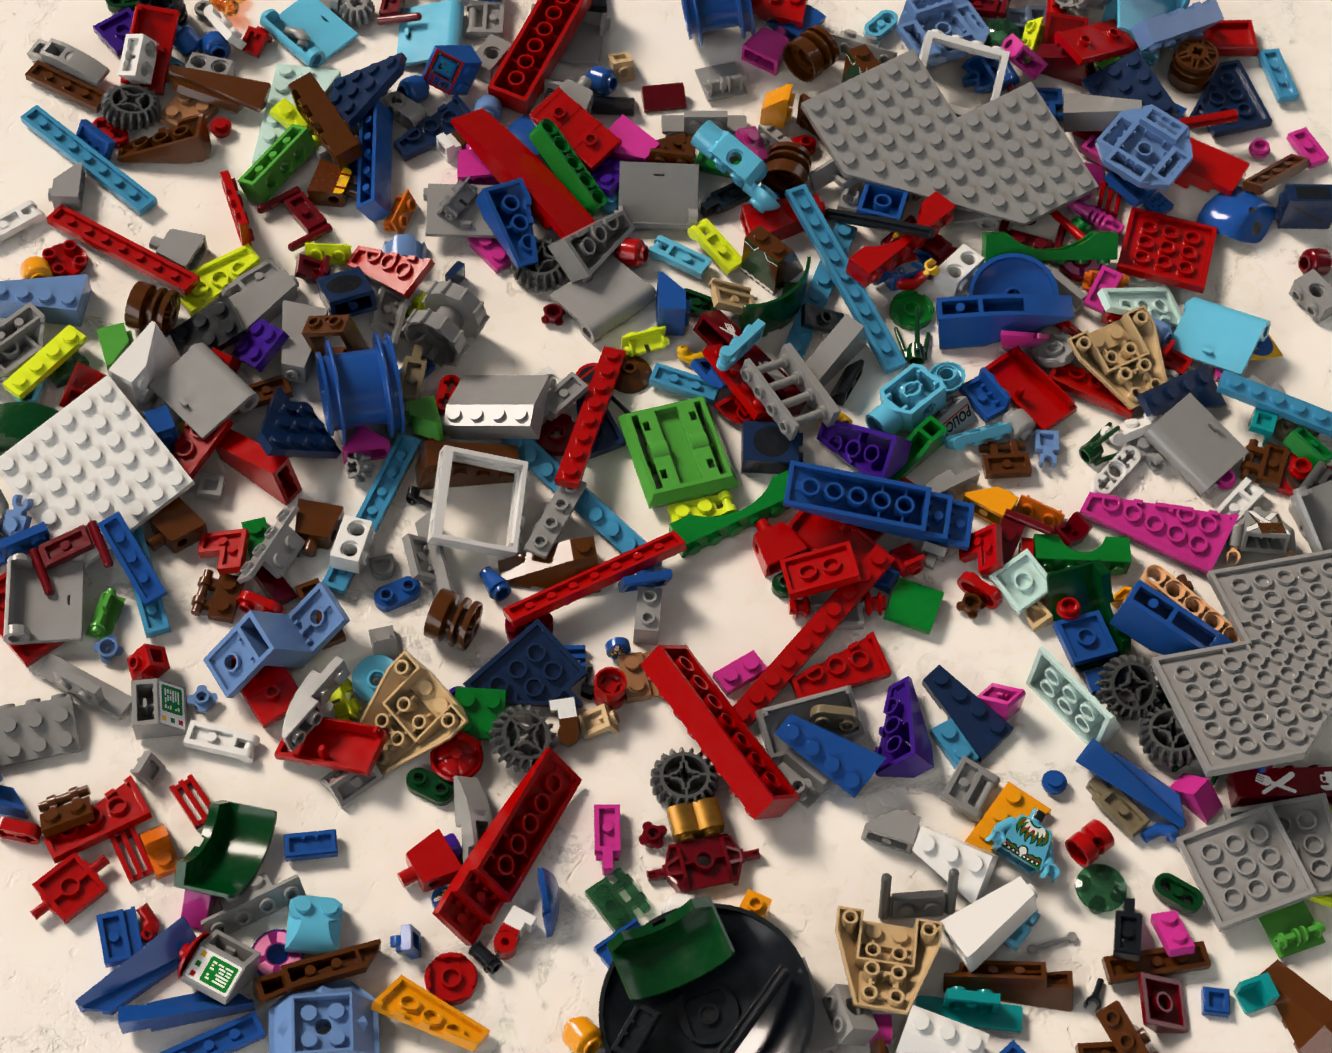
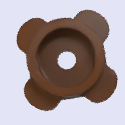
M968 592L964 594L962 601L957 603L956 608L958 611L965 612L970 619H975L978 615L977 613L985 608V602L977 594Z

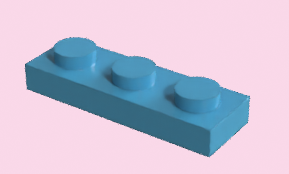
M1279 48L1260 50L1257 57L1277 103L1296 101L1299 93Z
M657 362L648 382L650 386L690 399L705 396L709 405L712 406L721 389L709 384L698 375Z

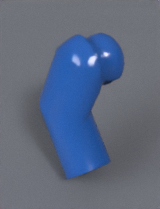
M1156 823L1140 832L1141 838L1145 843L1159 836H1166L1168 842L1174 843L1176 838L1180 837L1178 827L1172 824Z

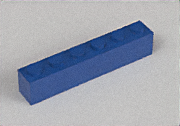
M380 100L359 122V139L363 145L360 149L363 156L358 159L356 209L372 222L391 214L393 112Z

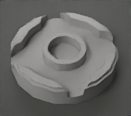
M1064 333L1050 334V340L1032 348L1034 361L1039 366L1045 368H1057L1070 363L1076 357L1067 341L1072 336Z

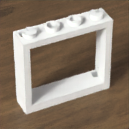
M937 29L927 31L919 56L925 67L932 43L1000 61L990 101L1000 97L1010 54L1009 51H1005L1000 46L990 47L984 45L983 42L977 40H964L959 35H946ZM948 103L957 117L972 111V109Z
M444 445L439 452L427 543L503 558L515 556L520 551L522 538H519L520 529H523L525 523V516L522 515V510L526 506L528 493L525 492V486L530 480L528 461ZM452 461L515 474L506 546L443 534Z

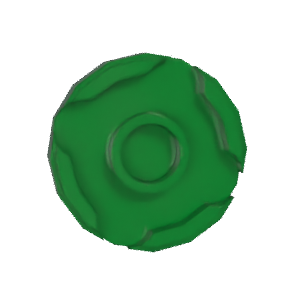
M913 290L902 291L896 294L889 307L891 320L902 329L915 331V307L918 306L920 330L927 327L932 321L934 313L933 303L928 296L924 294L922 296L917 294L918 291Z

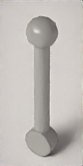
M1069 932L1063 938L1036 946L1030 944L1027 947V952L1030 955H1034L1038 950L1064 942L1075 943L1077 934Z

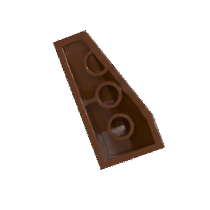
M204 113L180 119L177 121V126L168 130L162 127L158 129L159 132L150 138L142 136L120 146L117 156L118 162L190 164L205 161L210 156L211 141Z
M593 536L569 539L556 543L546 559L526 552L498 561L499 575L506 579L510 586L531 588L533 586L546 589L598 565Z
M1277 959L1261 974L1269 973L1280 995L1273 1005H1276L1285 1029L1288 1028L1297 1052L1332 1053V1001Z

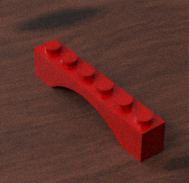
M935 191L922 201L916 224L933 227L935 229V237L944 226L948 227L953 222L956 206L939 192ZM905 235L888 244L864 246L849 258L846 273L866 288L871 283H877L885 272L892 271L899 261L906 260L916 248L920 249L927 239Z

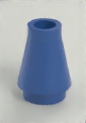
M489 566L480 571L479 576L483 580L491 599L503 601L510 595V583Z

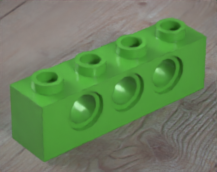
M292 124L237 180L247 200L259 204L267 202L318 148L307 127Z

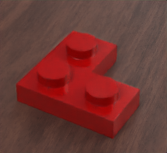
M993 523L971 533L968 550L959 549V560L967 563L978 558V572L984 576L1003 568L1002 526Z
M247 528L203 533L200 537L197 553L201 559L219 557L217 570L220 575L241 573L240 569L246 560L250 533Z

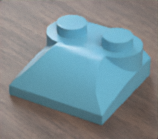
M300 895L290 899L284 952L321 955L339 950L343 904L337 899L329 897Z

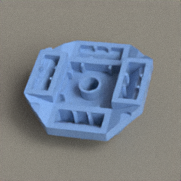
M906 0L896 29L897 34L909 50L914 48L918 56H920L923 39L928 30L937 29L946 35L962 36L964 40L981 41L984 45L990 29L968 0ZM932 43L927 65L934 67L950 61H959L961 57L971 53Z
M1153 104L1143 106V108L1120 112L1097 138L1095 143L1103 166L1118 174L1122 180H1127L1146 191L1155 189L1168 190L1193 159L1189 127Z
M351 980L329 982L297 992L286 993L269 1007V1053H380L379 1013L371 1010L375 998ZM327 1026L331 1028L327 1034L317 1033L320 1027Z

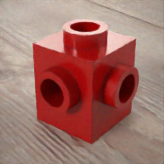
M144 643L126 659L132 681L160 678L170 669L165 647Z

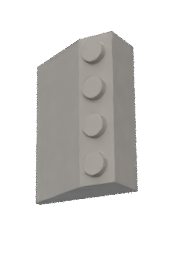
M463 375L446 405L442 426L451 439H539L551 376Z

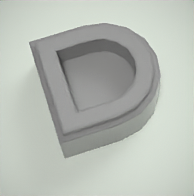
M392 553L369 558L371 572L376 579L385 581L394 576L396 569Z

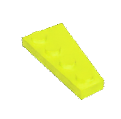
M248 243L191 270L190 272L199 276L200 283L187 296L180 294V302L190 317L196 315L219 297L222 289L233 282L235 278L259 265L260 258Z

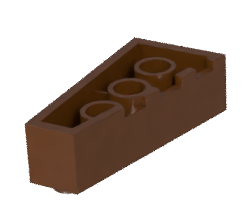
M311 72L288 84L297 111L340 169L363 156L360 149L363 145L356 134L353 136L349 124L341 118L338 109L331 103L327 94Z
M425 440L415 465L416 483L420 490L434 489L439 452L444 445L519 460L518 446ZM452 461L449 488L514 482L515 474Z

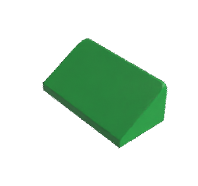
M1303 426L1292 430L1283 441V444L1290 448L1289 450L1298 458L1308 459L1312 464V469L1319 461L1324 462L1326 465L1332 461V452Z

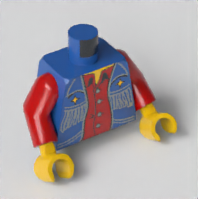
M890 234L883 245L894 242L899 237L905 236V234ZM912 251L906 260L899 261L892 271L885 272L877 283L872 284L877 286L884 282L890 291L915 290L929 279V275H938L940 268L938 265L934 266L936 264L934 259H928L924 265Z

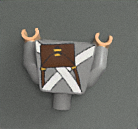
M1261 507L1247 510L1244 513V517L1239 518L1233 526L1228 545L1231 548L1225 556L1224 563L1227 565L1229 557H1234L1236 559L1235 566L1238 565L1241 558L1240 553L1237 551L1238 548L1241 551L1276 554H1286L1287 552V557L1295 556V532L1292 527L1282 520L1277 512L1264 511Z

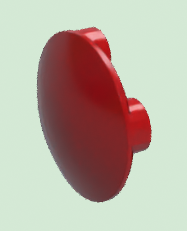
M66 240L64 243L54 245L42 251V258L48 262L54 277L79 275L88 264L87 253L73 240Z

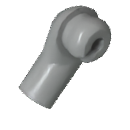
M285 27L284 34L289 38L298 39L297 46L308 47L310 36L303 29Z

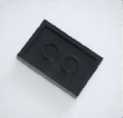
M226 295L169 331L181 357L193 344L202 342L210 349L213 347L222 351L248 334L230 298Z

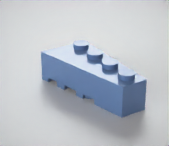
M1206 0L1203 3L1199 1L1189 7H1181L1168 14L1166 12L1146 19L1131 28L1140 51L1150 50V52H1153L1162 46L1168 48L1185 38H1201L1204 36V31L1224 20V17L1216 0Z
M88 274L0 281V318H8L31 302L45 315V323L70 324L71 326L81 327L92 292Z

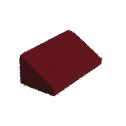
M682 82L642 86L641 99L644 113L686 109L685 90Z
M263 566L260 567L253 578L269 599L278 602L282 606L298 597L284 577L276 579Z

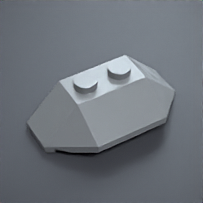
M31 302L0 323L1 377H7L44 347L46 318Z

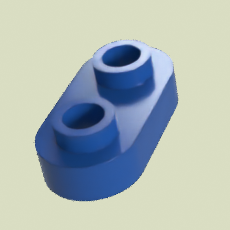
M407 576L384 585L375 591V606L381 611L389 612L414 602L421 595V584L418 580ZM405 586H412L410 589L405 588ZM390 595L388 598H383L382 596Z

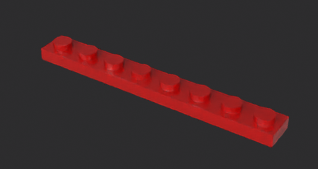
M62 204L46 217L49 225L170 289L178 291L184 296H187L200 283L198 275Z
M604 346L556 474L555 485L579 489L626 359L625 350Z
M673 530L503 608L504 616L514 628L523 626L606 586H610L621 580L624 576L634 575L643 569L654 566L656 563L687 550L686 542Z

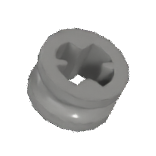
M202 0L195 4V16L199 21H209L202 11L207 5H212L211 2Z

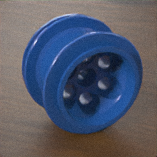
M681 0L689 40L693 39L692 35L697 34L700 47H703L702 33L739 26L743 39L746 38V32L755 35L751 0Z
M374 332L372 338L373 348L337 354H333L331 343L326 339L324 343L325 355L322 356L320 351L315 354L320 397L329 436H334V431H337L342 445L346 444V429L385 423L388 435L391 438L394 437L395 430H398L400 434L405 433V412L401 381L389 333H384L383 338L380 339L378 333Z

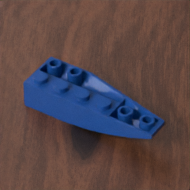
M984 294L942 297L936 300L939 350L984 347L1000 342L1001 330L1032 332L1074 319L1072 296Z
M1138 580L1133 585L1109 623L1150 651L1162 655L1234 643L1209 624L1141 580Z

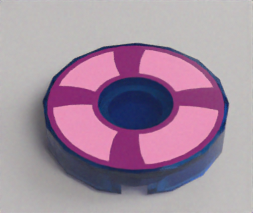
M274 929L263 933L256 939L252 948L261 953L257 969L259 977L279 972L280 965L304 959V953L284 952L287 930Z

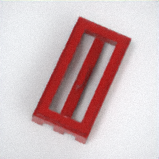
M1102 180L1097 209L1102 207L1106 185L1108 186V183ZM1109 187L1105 209H1101L1117 219L1121 195L1117 192L1114 211H1111L1110 205L1113 190Z
M190 774L187 776L188 779L178 781V785L174 786L173 784L169 789L197 830L205 825L207 815L188 786L191 785L208 811L210 801L193 775ZM179 791H184L202 818L201 820L197 821Z
M134 827L129 828L130 831L126 833L124 831L120 832V835L117 837L114 835L109 837L130 884L155 873ZM133 837L147 870L142 871L129 843V838ZM120 842L124 843L137 874L132 876L118 845Z

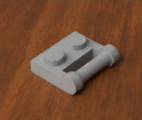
M469 1L467 3V11L469 12L468 28L465 30V37L468 40H475L477 38H487L490 34H493L503 39L505 2ZM479 11H483L482 27H476L477 13Z
M963 756L939 799L965 814L970 821L978 823L983 816L982 810L993 789L998 787L1001 780L994 773ZM982 779L985 785L974 806L968 804V801L979 780Z

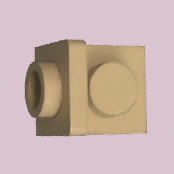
M629 52L608 55V63L615 72L618 83L635 80L634 60Z
M601 704L578 714L583 737L587 740L609 730L614 734L620 732L618 727L620 723L619 716L616 710H612L606 704Z

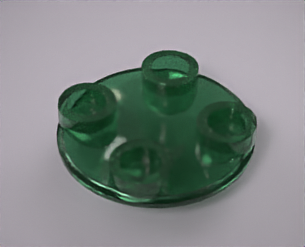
M994 19L986 24L990 29L985 43L987 46H1001L1004 39L1012 33L1021 39L1018 26L1008 19Z
M1092 864L1080 871L1074 883L1079 899L1094 914L1116 910L1123 904L1124 898L1127 895V886L1122 875L1113 867L1105 864Z

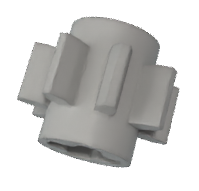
M363 452L354 453V457H347L348 461L344 469L349 475L348 479H355L356 482H365V478H372L375 465L370 455L364 456Z

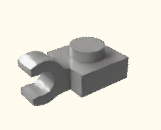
M1143 436L1127 442L1126 446L1131 445L1139 450L1141 458L1138 463L1145 461L1152 472L1162 468L1159 464L1164 462L1163 457Z

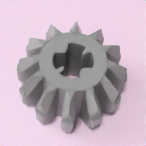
M341 0L339 15L345 23H349L350 27L358 25L360 28L361 24L368 26V22L373 21L375 6L372 0Z

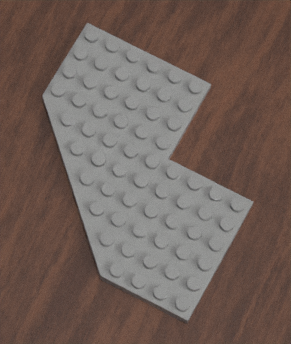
M913 48L801 103L803 112L841 174L849 179L856 178L864 180L865 183L871 182L908 191L910 196L913 194L925 199L937 191L953 203L956 209L970 213L974 211L998 221L1006 220L1015 223L1014 225L1024 227L1096 191L1099 187L1032 81L957 117Z
M1332 549L1208 571L1207 580L1237 633L1240 642L1151 658L1150 665L1206 778L1304 759L1331 713Z

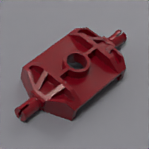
M725 833L669 845L662 869L646 871L648 882L663 878L664 880L667 879V882L677 893L683 894L734 882V886H737L739 884L742 864L745 861L761 859L758 848L743 852V849L738 847L734 839ZM702 856L708 857L711 860V864L701 866L698 864L697 859Z

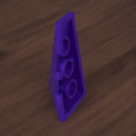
M836 420L835 425L826 427L822 421L816 438L834 453L841 456L848 464L854 466L861 474L890 479L906 464L912 441L899 436Z
M907 676L888 688L883 711L886 714L884 726L880 727L878 733L881 736L879 747H875L874 751L887 757L875 772L878 777L915 778L934 768L931 742L912 679Z

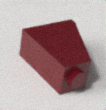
M1055 43L1040 44L1036 52L1048 63L1046 68L1040 73L1042 75L1083 87L1081 80L1096 72L1094 62L1079 66L1061 45L1057 47Z

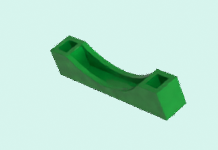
M1091 231L1072 244L1060 248L1042 249L1021 244L1005 232H982L981 256L985 258V261H988L998 255L1020 253L1034 257L1043 264H1045V260H1053V264H1067V260H1075L1076 264H1088L1089 260H1097L1099 264H1109L1110 260H1117L1118 233L1115 231Z
M932 415L921 422L907 438V440L912 441L906 464L890 479L900 481L903 477L908 476L944 445L948 428Z
M789 470L772 477L769 486L762 496L753 504L740 511L716 517L690 514L670 523L669 532L674 530L686 542L687 550L679 553L681 557L696 555L703 548L710 545L715 546L729 536H737L743 530L751 526L755 527V523L762 518H776L784 511L790 509V507L783 506Z

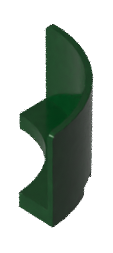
M807 257L806 268L799 282H784L783 292L780 297L764 303L745 304L743 306L742 316L739 318V329L742 332L748 324L752 325L759 318L766 323L762 337H765L769 332L778 328L781 330L793 320L805 297L811 257Z
M30 402L0 404V456L59 411Z
M1100 559L1047 574V592L1053 621L1063 619L1056 612L1058 602L1065 597L1075 598L1081 607L1080 615L1096 610L1100 611L1118 649L1116 656L1073 667L1075 671L1082 672L1103 666L1111 658H1118L1122 654L1127 655V657L1131 655V638L1109 624L1114 616L1110 605L1111 602H1114L1111 573Z
M226 800L210 802L206 823L201 833L204 839L199 847L194 846L184 858L177 860L174 887L224 898L238 896L255 878L266 857L276 825L277 812Z
M711 897L690 899L675 911L664 916L666 922L653 927L652 923H648L640 927L620 931L606 944L631 1001L651 998L682 987L708 974L734 956L735 950Z

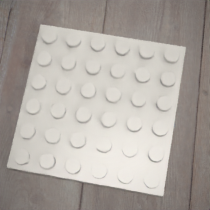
M109 375L105 376L0 456L1 477L15 495H23L22 504H24L25 499H33V506L29 513L38 524L45 523L50 534V540L83 524L86 526L92 520H96L99 523L118 511L131 532H133L195 484ZM103 535L107 548L110 550L111 547ZM94 546V549L68 562L84 561L85 569L100 558L97 547Z

